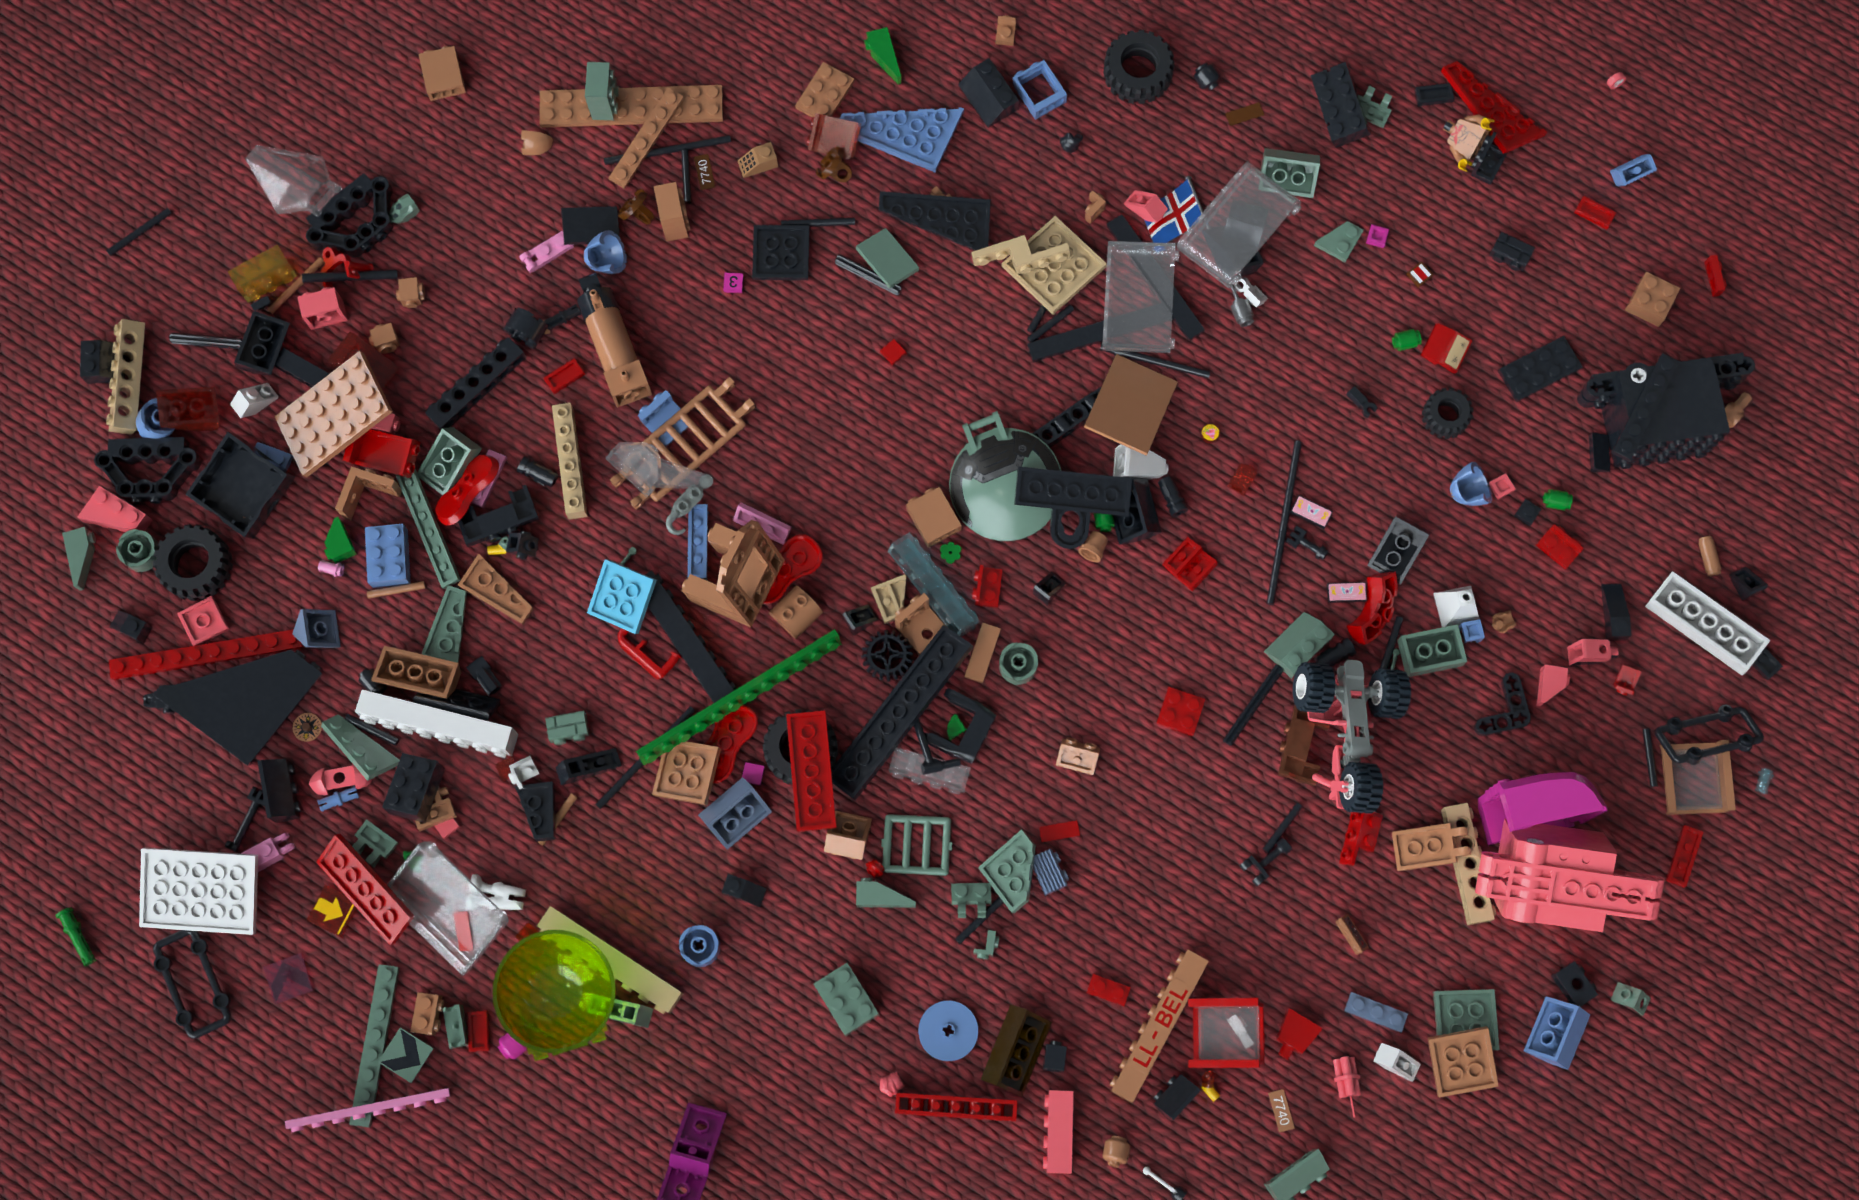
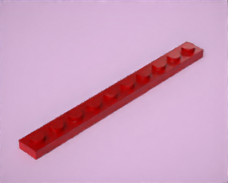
M292 629L109 660L110 679L116 680L303 649L304 645L292 634L294 630Z

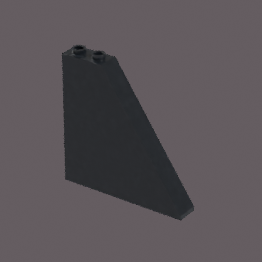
M288 650L154 691L152 695L244 764L250 766L323 674L320 672L322 668L313 661L311 664L305 661L306 656L299 650L295 652Z

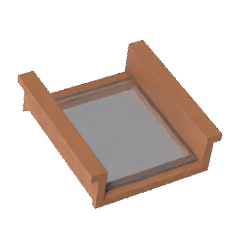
M1720 740L1716 743L1671 744L1676 754L1680 756L1686 754L1687 750L1691 747H1698L1704 750L1728 744L1729 740ZM1659 745L1662 753L1667 815L1726 813L1736 810L1730 751L1704 757L1699 764L1692 765L1688 762H1673L1662 745Z

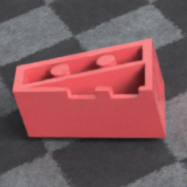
M101 486L97 488L77 517L86 524L99 525L123 532L133 529L146 531L153 521L148 515Z

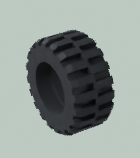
M1131 30L1128 31L1127 35L1124 33L1119 35L1118 40L1114 39L1106 52L1103 74L1104 78H1106L1105 83L1107 87H1111V92L1114 95L1118 94L1119 99L1123 101L1124 99L1129 100L1128 103L1134 104V101H1139V104H1144L1145 100H1148V102L1154 101L1155 96L1159 98L1163 95L1164 91H1167L1172 80L1175 64L1173 51L1170 50L1167 42L1163 43L1161 36L1158 35L1156 37L1154 32L1151 31L1144 33V30H1138V32ZM1141 56L1149 59L1154 64L1156 71L1148 77L1136 78L1125 72L1122 63L1130 57Z
M191 524L184 525V529L177 527L174 529V533L168 532L165 535L166 539L164 541L160 540L158 543L160 548L154 552L157 560L153 561V567L157 569L155 570V575L160 579L159 582L171 593L184 600L187 598L190 601H196L197 598L201 600L206 599L208 594L214 596L217 594L216 590L218 588L223 589L225 586L223 582L225 579L229 580L231 576L228 571L233 569V564L230 562L233 558L232 554L228 551V545L211 529L204 528L201 525H195L194 527ZM192 548H205L208 551L209 559L204 571L192 578L181 577L178 572V563L182 555Z
M795 709L796 712L792 713L790 711L785 712V715L782 717L778 716L775 722L769 725L768 732L764 735L763 752L770 771L788 785L789 783L792 784L791 763L786 760L782 751L783 742L788 736L786 714L804 713L801 709ZM827 721L832 768L836 763V757H838V743L835 732Z

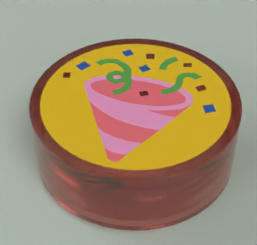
M1209 423L1203 426L1200 435L1204 442L1214 443L1220 436V430L1215 424Z

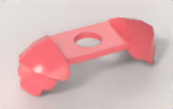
M352 763V766L326 771L324 768L318 770L310 778L309 785L316 794L326 796L328 795V790L353 785H355L356 789L367 787L372 783V779L367 781ZM339 772L345 775V780L340 784L334 781V776Z

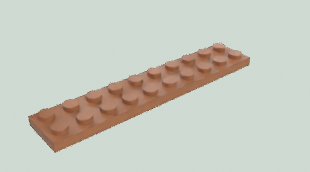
M722 85L669 86L670 89L684 97L669 123L723 122ZM668 87L619 88V97H616L618 114H615L614 121L592 120L585 99V89L540 91V127L644 124Z

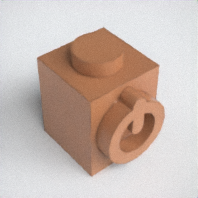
M417 277L398 279L399 290H396L397 300L407 308H415L417 305H422V300H425L423 282L420 283Z
M391 323L386 325L379 324L370 330V344L379 353H391L400 346L395 328Z

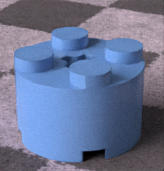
M162 398L149 400L143 405L136 417V427L142 438L157 439L170 437L179 423V412L176 407H173L168 400Z
M696 925L689 927L682 933L679 939L681 956L693 966H708L717 959L720 953V940L715 932L707 926ZM703 941L702 945L704 946V948L698 949L697 951V947L695 946L696 943H701Z

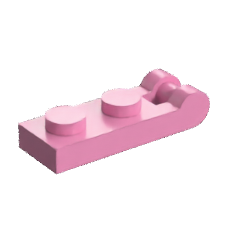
M563 231L530 251L522 253L519 258L527 265L526 268L529 273H532L574 248V246L564 245ZM537 257L538 260L533 262L532 258Z

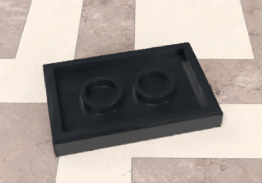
M617 206L561 208L564 245L589 244L595 236L607 230L613 231L614 234L620 237Z

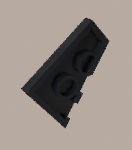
M553 782L523 785L522 789L515 786L535 841L555 840V784Z

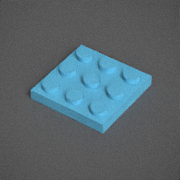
M605 559L587 613L631 633L639 634L657 580L614 561Z

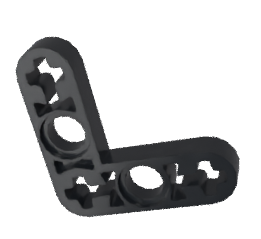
M1507 673L1501 680L1509 712L1477 720L1474 724V731L1477 735L1488 736L1521 729L1530 723L1531 717L1521 680L1516 673ZM1509 677L1511 680H1515L1513 689H1518V691L1511 692L1510 694L1508 691L1512 690L1511 684L1506 683ZM1513 695L1520 697V705L1512 704L1511 697ZM1519 714L1521 717H1525L1523 724H1521V721L1512 723V720L1518 718ZM1499 718H1504L1507 721L1506 728L1498 726L1497 720ZM1481 722L1484 725L1493 723V726L1488 727L1485 732L1483 729H1479Z

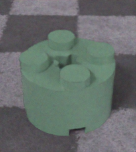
M133 529L125 532L120 537L116 553L120 561L136 572H144L153 568V561L157 560L154 552L159 550L160 547L158 546L159 542L149 533Z
M1011 643L1003 649L999 660V670L1006 681L1014 685H1021L1029 682L1035 676L1038 667V656L1030 645ZM1015 661H1022V666H1015Z

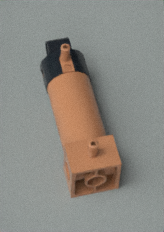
M596 272L579 278L578 280L584 294L577 299V304L588 327L616 407L618 408L651 396L650 387L640 361L637 359L620 314V308L614 298L613 290L610 287H601Z

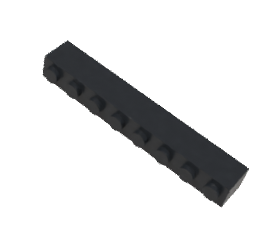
M652 570L645 575L657 580L648 608L712 702L715 703L735 691L737 688L732 681L729 683L726 680L727 673L723 667H718L714 662L717 660L711 650L707 652L704 645H706V642L702 636H696L693 630L696 628L691 620L686 621L683 617L685 612L680 604L675 605L672 601L675 597L669 589L665 590L661 585L664 581L658 573L655 575Z

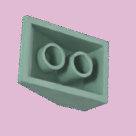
M454 427L442 428L417 472L418 477L441 495H444L456 485L468 464L479 455L482 448Z

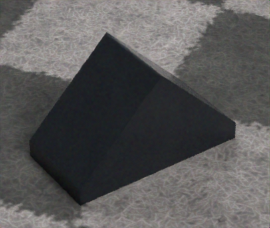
M1747 567L1729 574L1742 601L1768 588V584Z
M1050 572L1034 586L1033 595L1048 606L1066 583L1056 574Z
M869 604L843 613V620L853 635L858 634L879 620Z

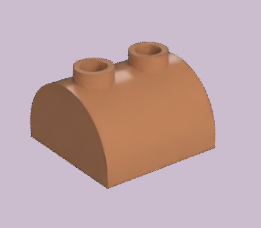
M795 586L768 613L796 640L823 612L805 591Z

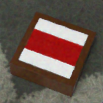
M1422 262L1406 274L1418 288L1433 277L1432 272Z

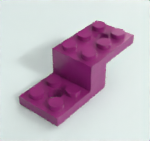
M688 1103L670 1152L669 1166L657 1200H701L727 1113ZM704 1124L707 1128L699 1130L696 1125ZM680 1187H683L687 1190V1192L685 1194H679L676 1190Z

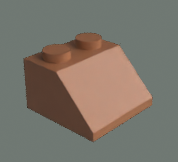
M835 811L837 828L828 829L824 852L862 860L872 818Z

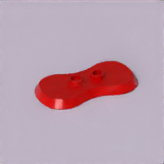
M479 455L468 464L456 485L437 502L435 511L439 522L450 526L457 523L465 515L477 494L495 479L499 471V462L496 458L490 455Z
M799 534L785 542L779 551L785 561L763 604L776 602L783 596L792 582L813 573L819 568L823 560V553L813 538L805 534Z
M745 705L727 714L722 720L715 722L714 731L709 740L704 744L721 748L713 783H720L730 776L734 768L737 752L757 729L758 717L751 708Z

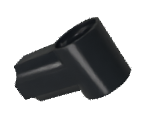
M480 656L466 666L476 681L478 680L489 696L497 693L503 687L483 656Z

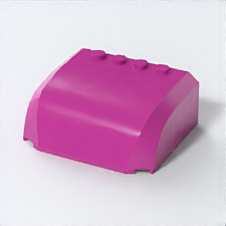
M1575 772L1539 774L1511 781L1510 779L1500 780L1478 798V810L1488 845L1500 843L1504 819L1507 820L1510 832L1530 828L1537 824L1570 828L1575 826L1574 822L1579 821L1580 824H1583L1608 811L1595 786L1585 776Z

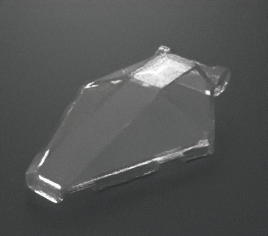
M256 145L245 158L277 214L309 211L318 217L322 213V208L329 200L342 190L337 183L330 180L328 169L322 156ZM329 188V190L325 193V195H324V196L318 201V203L314 206V204L316 203V201H317V200L323 195V193Z

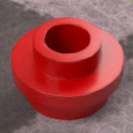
M873 859L871 862L868 861L866 863V870L872 877H881L883 875L882 872L885 869L877 860Z

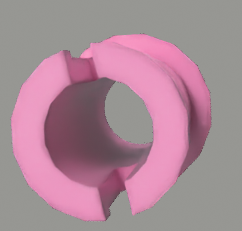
M321 560L318 570L319 572L332 574L334 577H341L344 573V566L341 563L335 564Z

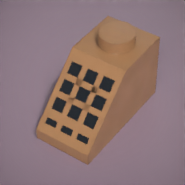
M771 142L752 148L738 160L743 178L778 167Z

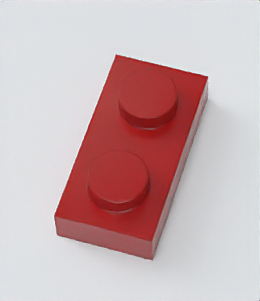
M1711 255L1704 263L1712 296L1716 297L1726 290V280L1722 276L1721 261L1718 260L1717 255Z
M1092 974L1086 993L1124 1007L1131 987Z

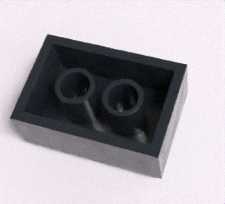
M402 753L382 808L390 815L426 823L445 768L436 760Z

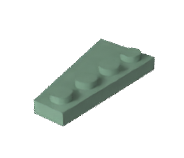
M339 714L322 722L321 727L367 781L398 766L400 760Z

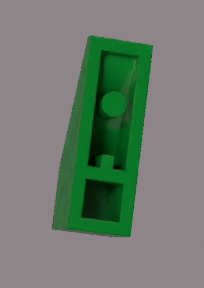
M888 28L866 32L867 39L864 40L866 51L870 50L871 57L898 85L901 84V74Z

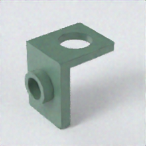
M1619 982L1611 997L1612 1002L1633 1008L1642 1016H1644L1651 999L1644 991ZM1644 998L1643 1006L1640 1008V1003Z

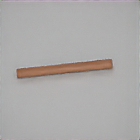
M319 257L304 273H315L325 263L324 260ZM302 275L267 308L271 314L304 284L302 282Z

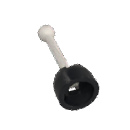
M1144 1167L1143 1173L1150 1175L1171 1191V1198L1173 1200H1182L1188 1190L1181 1186H1170L1154 1174L1149 1167Z

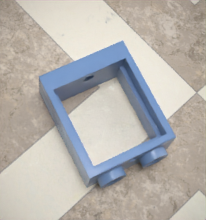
M1045 60L1033 63L1030 68L1017 72L1013 77V87L1035 120L1067 101V93ZM1043 74L1055 94L1034 105L1022 84Z

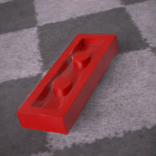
M1687 825L1682 827L1665 881L1683 888L1687 887L1704 833L1703 831Z

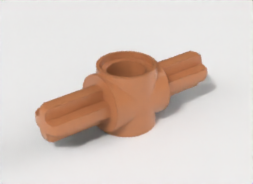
M1744 392L1734 403L1731 402L1725 406L1729 428H1733L1744 416L1743 410L1752 400L1750 394Z

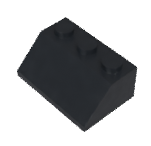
M990 58L974 66L958 84L987 128L1019 109L1018 98Z
M253 311L234 361L235 367L253 374L272 375L290 323Z
M1132 478L1129 516L1113 515L1119 545L1145 540L1162 533L1148 480Z
M287 759L258 760L267 818L276 823L299 819L302 806L300 801H297L296 794L299 793V789L293 778V775H295L294 764Z

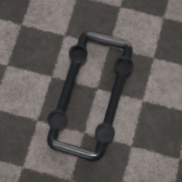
M1727 704L1720 706L1717 712L1682 721L1677 717H1672L1667 721L1666 725L1655 729L1656 738L1673 762H1688L1692 765L1699 764L1704 757L1736 749L1748 752L1752 749L1753 745L1759 744L1764 740V734L1745 708H1732ZM1739 714L1743 717L1755 737L1743 734L1739 736L1736 742L1704 750L1698 747H1691L1687 750L1686 754L1679 756L1663 733L1668 732L1671 735H1678L1682 728L1714 720L1729 722L1734 715Z
M180 930L154 944L153 952L156 957L154 968L158 972H162L178 1012L176 1023L184 1027L188 1037L197 1039L227 1025L231 1021L232 1016L229 1010L231 1000L227 994L222 992L206 953L209 948L208 943L200 938L197 931ZM188 935L191 936L193 941L191 943V951L199 955L214 992L213 1005L217 1009H221L223 1014L222 1019L196 1031L192 1027L193 1014L185 1010L171 975L170 968L172 962L163 955L161 950L162 947Z

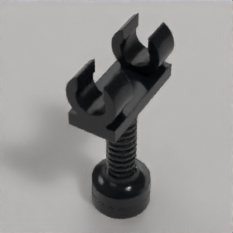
M1284 838L1276 842L1277 847L1275 850L1270 852L1260 862H1257L1251 855L1239 865L1245 871L1253 864L1259 871L1260 875L1252 880L1256 887L1269 877L1264 867L1282 853L1287 855L1292 851L1291 846Z

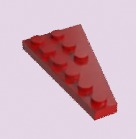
M1458 61L1442 68V74L1473 115H1482L1495 120V122H1490L1489 127L1492 128L1489 135L1492 136L1494 131L1497 132L1493 141L1503 154L1540 139L1547 134L1544 128L1539 129L1535 126V121L1530 117L1527 119L1521 115L1520 110L1498 92L1495 94L1488 89L1489 85L1475 79L1474 74Z

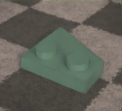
M1347 221L1318 239L1314 246L1346 262L1364 230Z

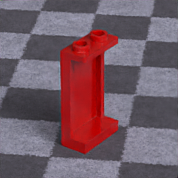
M370 429L346 447L342 461L411 478L415 471V462L420 453L421 442Z

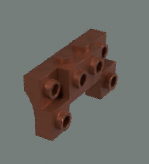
M1295 704L1291 720L1286 722L1283 733L1286 734L1285 741H1281L1279 752H1282L1278 775L1294 779L1299 783L1315 786L1317 782L1312 779V776L1315 773L1318 774L1320 766L1306 762L1314 727L1328 731L1330 725L1309 721L1308 713L1298 710Z

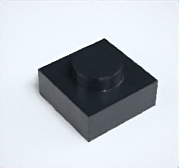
M1525 499L1514 516L1531 526L1542 509Z

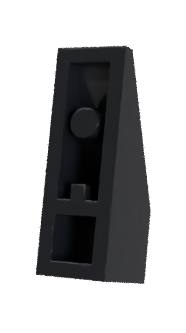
M1602 584L1606 640L1626 641L1632 634L1630 615L1622 585Z
M616 748L563 760L555 768L561 785H566L605 773L622 765Z

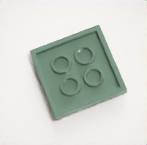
M1495 989L1433 992L1437 1036L1487 1026L1492 1051L1499 1050Z

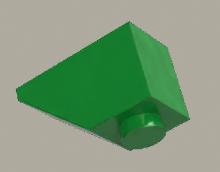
M335 517L324 542L327 548L324 552L328 560L332 559L337 564L357 555L343 521L339 517Z

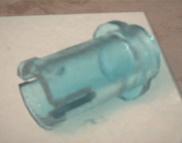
M1761 768V771H1758L1759 778L1755 791L1768 794L1771 778H1774L1773 771Z

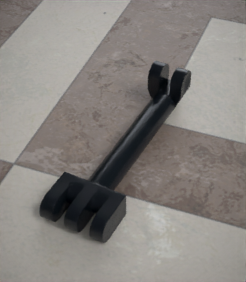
M254 786L247 799L253 802L233 842L228 840L225 844L226 848L234 852L238 851L260 804L265 806L264 799H262L263 791L260 789L257 796H255L258 788Z

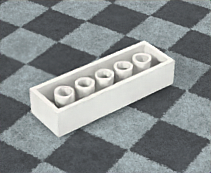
M1673 571L1645 606L1740 675L1748 671L1770 642L1768 638Z

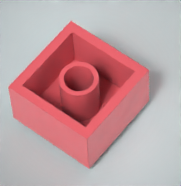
M326 287L318 292H306L302 296H298L302 318L311 330L348 321L344 302L335 288Z

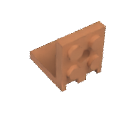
M351 466L335 509L344 519L351 521L364 486L397 497L401 496L402 490L394 480V477L383 474V476H380L371 469L366 468L364 471Z
M925 593L921 596L919 594L910 601L911 604L908 607H902L895 613V628L904 638L908 639V643L919 655L943 625L945 626L929 607V598ZM930 630L933 636L930 639H924L922 632Z

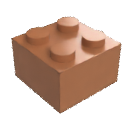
M1645 272L1637 284L1625 311L1659 327L1665 320L1680 288Z

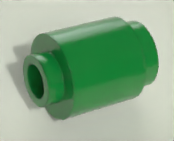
M1414 329L1397 332L1392 338L1393 347L1397 348L1398 351L1416 348L1422 343L1419 330Z
M1549 489L1548 492L1544 493L1543 503H1545L1546 508L1558 510L1571 508L1572 494L1554 489Z
M1094 513L1096 529L1100 530V532L1111 531L1115 526L1113 515Z

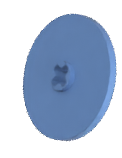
M941 1001L929 1007L923 1014L918 1029L919 1039L925 1051L932 1057L941 1061H956L965 1057L975 1046L978 1038V1024L973 1013L965 1005L955 1001ZM948 1025L952 1026L951 1030L954 1031V1034H949V1037L945 1036L943 1028H947Z

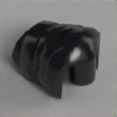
M1067 132L1060 138L1063 150L1067 153H1073L1078 150L1083 135L1077 133L1073 136Z

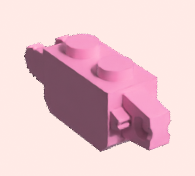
M283 833L274 839L270 837L241 854L258 855L259 872L284 858L283 855L293 850L295 846L293 843L279 848L278 844L289 838L288 833Z

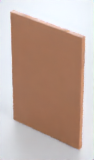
M1116 354L1084 428L1147 456L1178 382Z

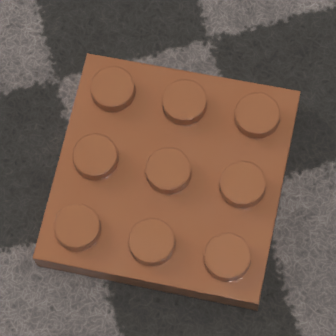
M682 742L670 752L662 754L652 795L708 805L721 748L692 742Z
M1487 1026L1427 1038L1439 1098L1498 1087L1490 1034Z

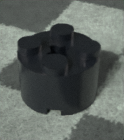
M517 307L506 322L503 331L511 335L510 338L515 342L520 343L523 341L527 347L534 350L548 325L539 318L537 320L533 317L534 314Z

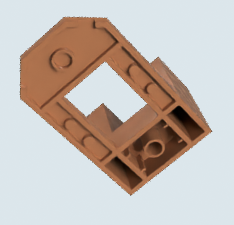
M750 520L738 531L715 523L708 533L707 540L716 552L723 554L717 585L690 574L688 579L686 578L682 584V592L692 603L752 627L785 559L759 522Z

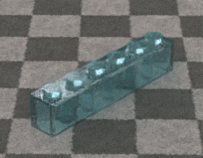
M909 532L891 544L888 553L921 595L925 593L928 596L929 605L947 628L960 637L972 631L979 623L977 614L968 607L965 599L957 593L953 584L943 575L942 570L934 564L930 555L920 546L917 538L913 537Z

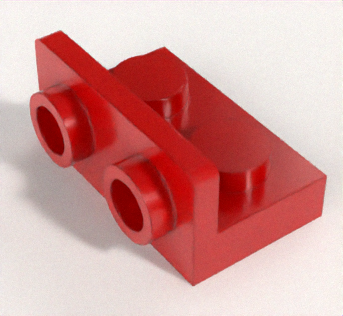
M1555 524L1535 545L1565 570L1584 549L1577 539L1568 536L1562 527Z
M980 564L979 570H975L974 581H978L977 588H973L972 599L975 600L976 606L998 608L1002 569L986 568Z

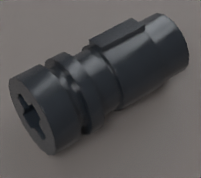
M527 455L522 458L517 468L518 473L525 474L528 478L532 477L535 482L551 488L559 476Z
M1172 476L1158 481L1161 493L1167 502L1166 506L1170 509L1171 517H1178L1186 513L1189 508L1184 503L1185 499L1181 497Z
M1345 638L1341 643H1336L1335 647L1320 653L1314 660L1316 663L1329 664L1332 667L1343 659L1347 660L1348 657H1353L1357 652L1352 642Z

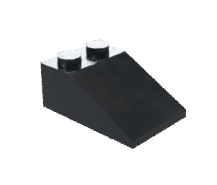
M1397 514L1367 566L1379 573L1396 572L1397 583L1401 584L1431 532Z

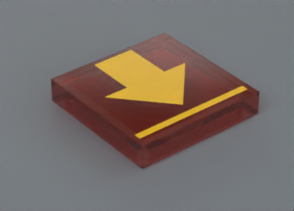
M324 885L306 920L343 938L357 908L345 894Z

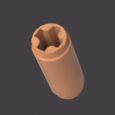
M1712 536L1698 539L1707 575L1716 576L1721 574V565Z

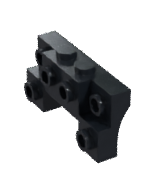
M523 485L521 490L512 492V490L508 491L512 501L511 504L478 517L474 507H469V510L458 521L467 547L483 541L497 542L502 536L509 535V533H518L520 529H523L522 526L540 520L526 485Z

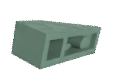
M86 527L62 533L73 586L79 591L84 590L95 551L94 543L96 542L94 533Z
M861 878V881H857V907L916 908L915 901L878 882H874L872 878Z
M593 994L588 1014L644 1028L649 1027L653 1008Z

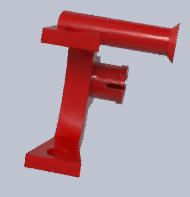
M327 247L323 250L322 257L325 266L321 269L320 273L333 272L342 263L345 265L347 277L360 278L357 270L373 271L371 263L352 262L349 255L344 254L342 251H337L335 248ZM323 282L324 288H335L332 282Z

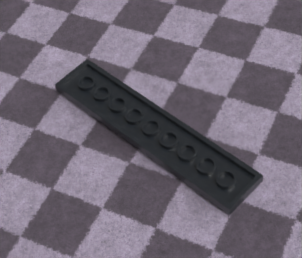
M943 625L831 769L832 784L856 801L974 646Z

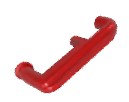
M621 628L618 632L617 638L621 648L655 679H662L675 666L679 658L682 657L675 652H671V657L660 668L641 651L647 643L646 639L635 646L625 637L629 631Z

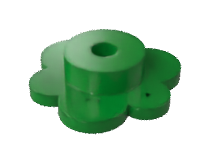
M949 542L948 545L944 544L940 547L942 552L941 558L946 559L948 564H952L955 560L960 559L961 547L959 545Z

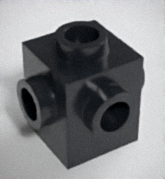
M525 531L509 533L506 552L516 555V558L521 560H527V557H536L539 538L533 537L532 533Z

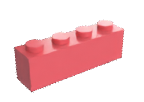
M1049 1090L1048 1095L1044 1097V1107H1048V1115H1044V1127H1047L1048 1131L1047 1136H1044L1043 1148H1047V1156H1043V1169H1047V1173L1072 1174L1073 1091Z

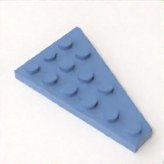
M959 107V109L948 110L946 108L938 110L918 109V111L907 112L905 110L897 112L877 111V113L866 114L864 112L856 114L842 113L840 119L861 124L859 142L936 172L964 113V108ZM838 121L835 132L850 138L848 128Z

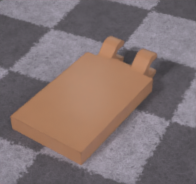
M1451 823L1392 832L1397 871L1458 863L1457 857L1471 855L1470 847L1458 848L1457 837L1468 836L1467 828L1458 827L1452 829Z

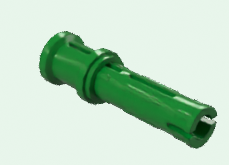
M69 907L58 912L55 916L57 919H60L64 927L63 932L71 938L83 965L88 966L94 963L96 958L80 930L81 923L77 922L73 914V908Z

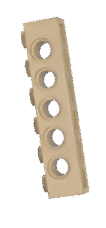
M122 319L114 327L116 342L113 344L112 352L115 353V360H112L111 371L114 372L109 384V388L112 389V396H109L108 407L111 408L106 420L110 432L132 435L137 429L136 417L138 415L145 323ZM124 338H129L132 344L126 343ZM123 355L128 356L130 362H126L123 359ZM121 373H125L129 380L123 379ZM120 391H124L127 394V398L122 397ZM118 409L124 410L126 416L120 415Z
M571 403L552 405L565 513L569 520L588 517L574 409Z
M1468 803L1444 807L1441 809L1444 824L1451 823L1453 829L1457 828V821H1462L1468 832V836L1457 837L1458 848L1462 847L1461 840H1466L1469 843L1471 855L1457 857L1458 863H1453L1467 926L1492 921L1495 919L1494 916H1496L1494 904H1491L1490 898L1475 893V888L1470 885V879L1474 878L1477 880L1478 873H1481L1479 872V865L1482 849L1477 845L1476 838H1478L1477 829L1472 824V819L1474 818L1472 808H1469ZM1466 859L1473 861V869L1466 866ZM1475 898L1482 900L1483 905L1481 908L1475 905Z

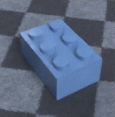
M393 524L365 527L368 584L372 588L410 584L408 529L405 525Z

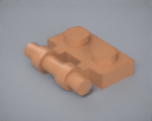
M447 787L438 788L435 796L436 803L432 804L426 823L415 821L419 831L457 817L451 799H442V796L449 794Z

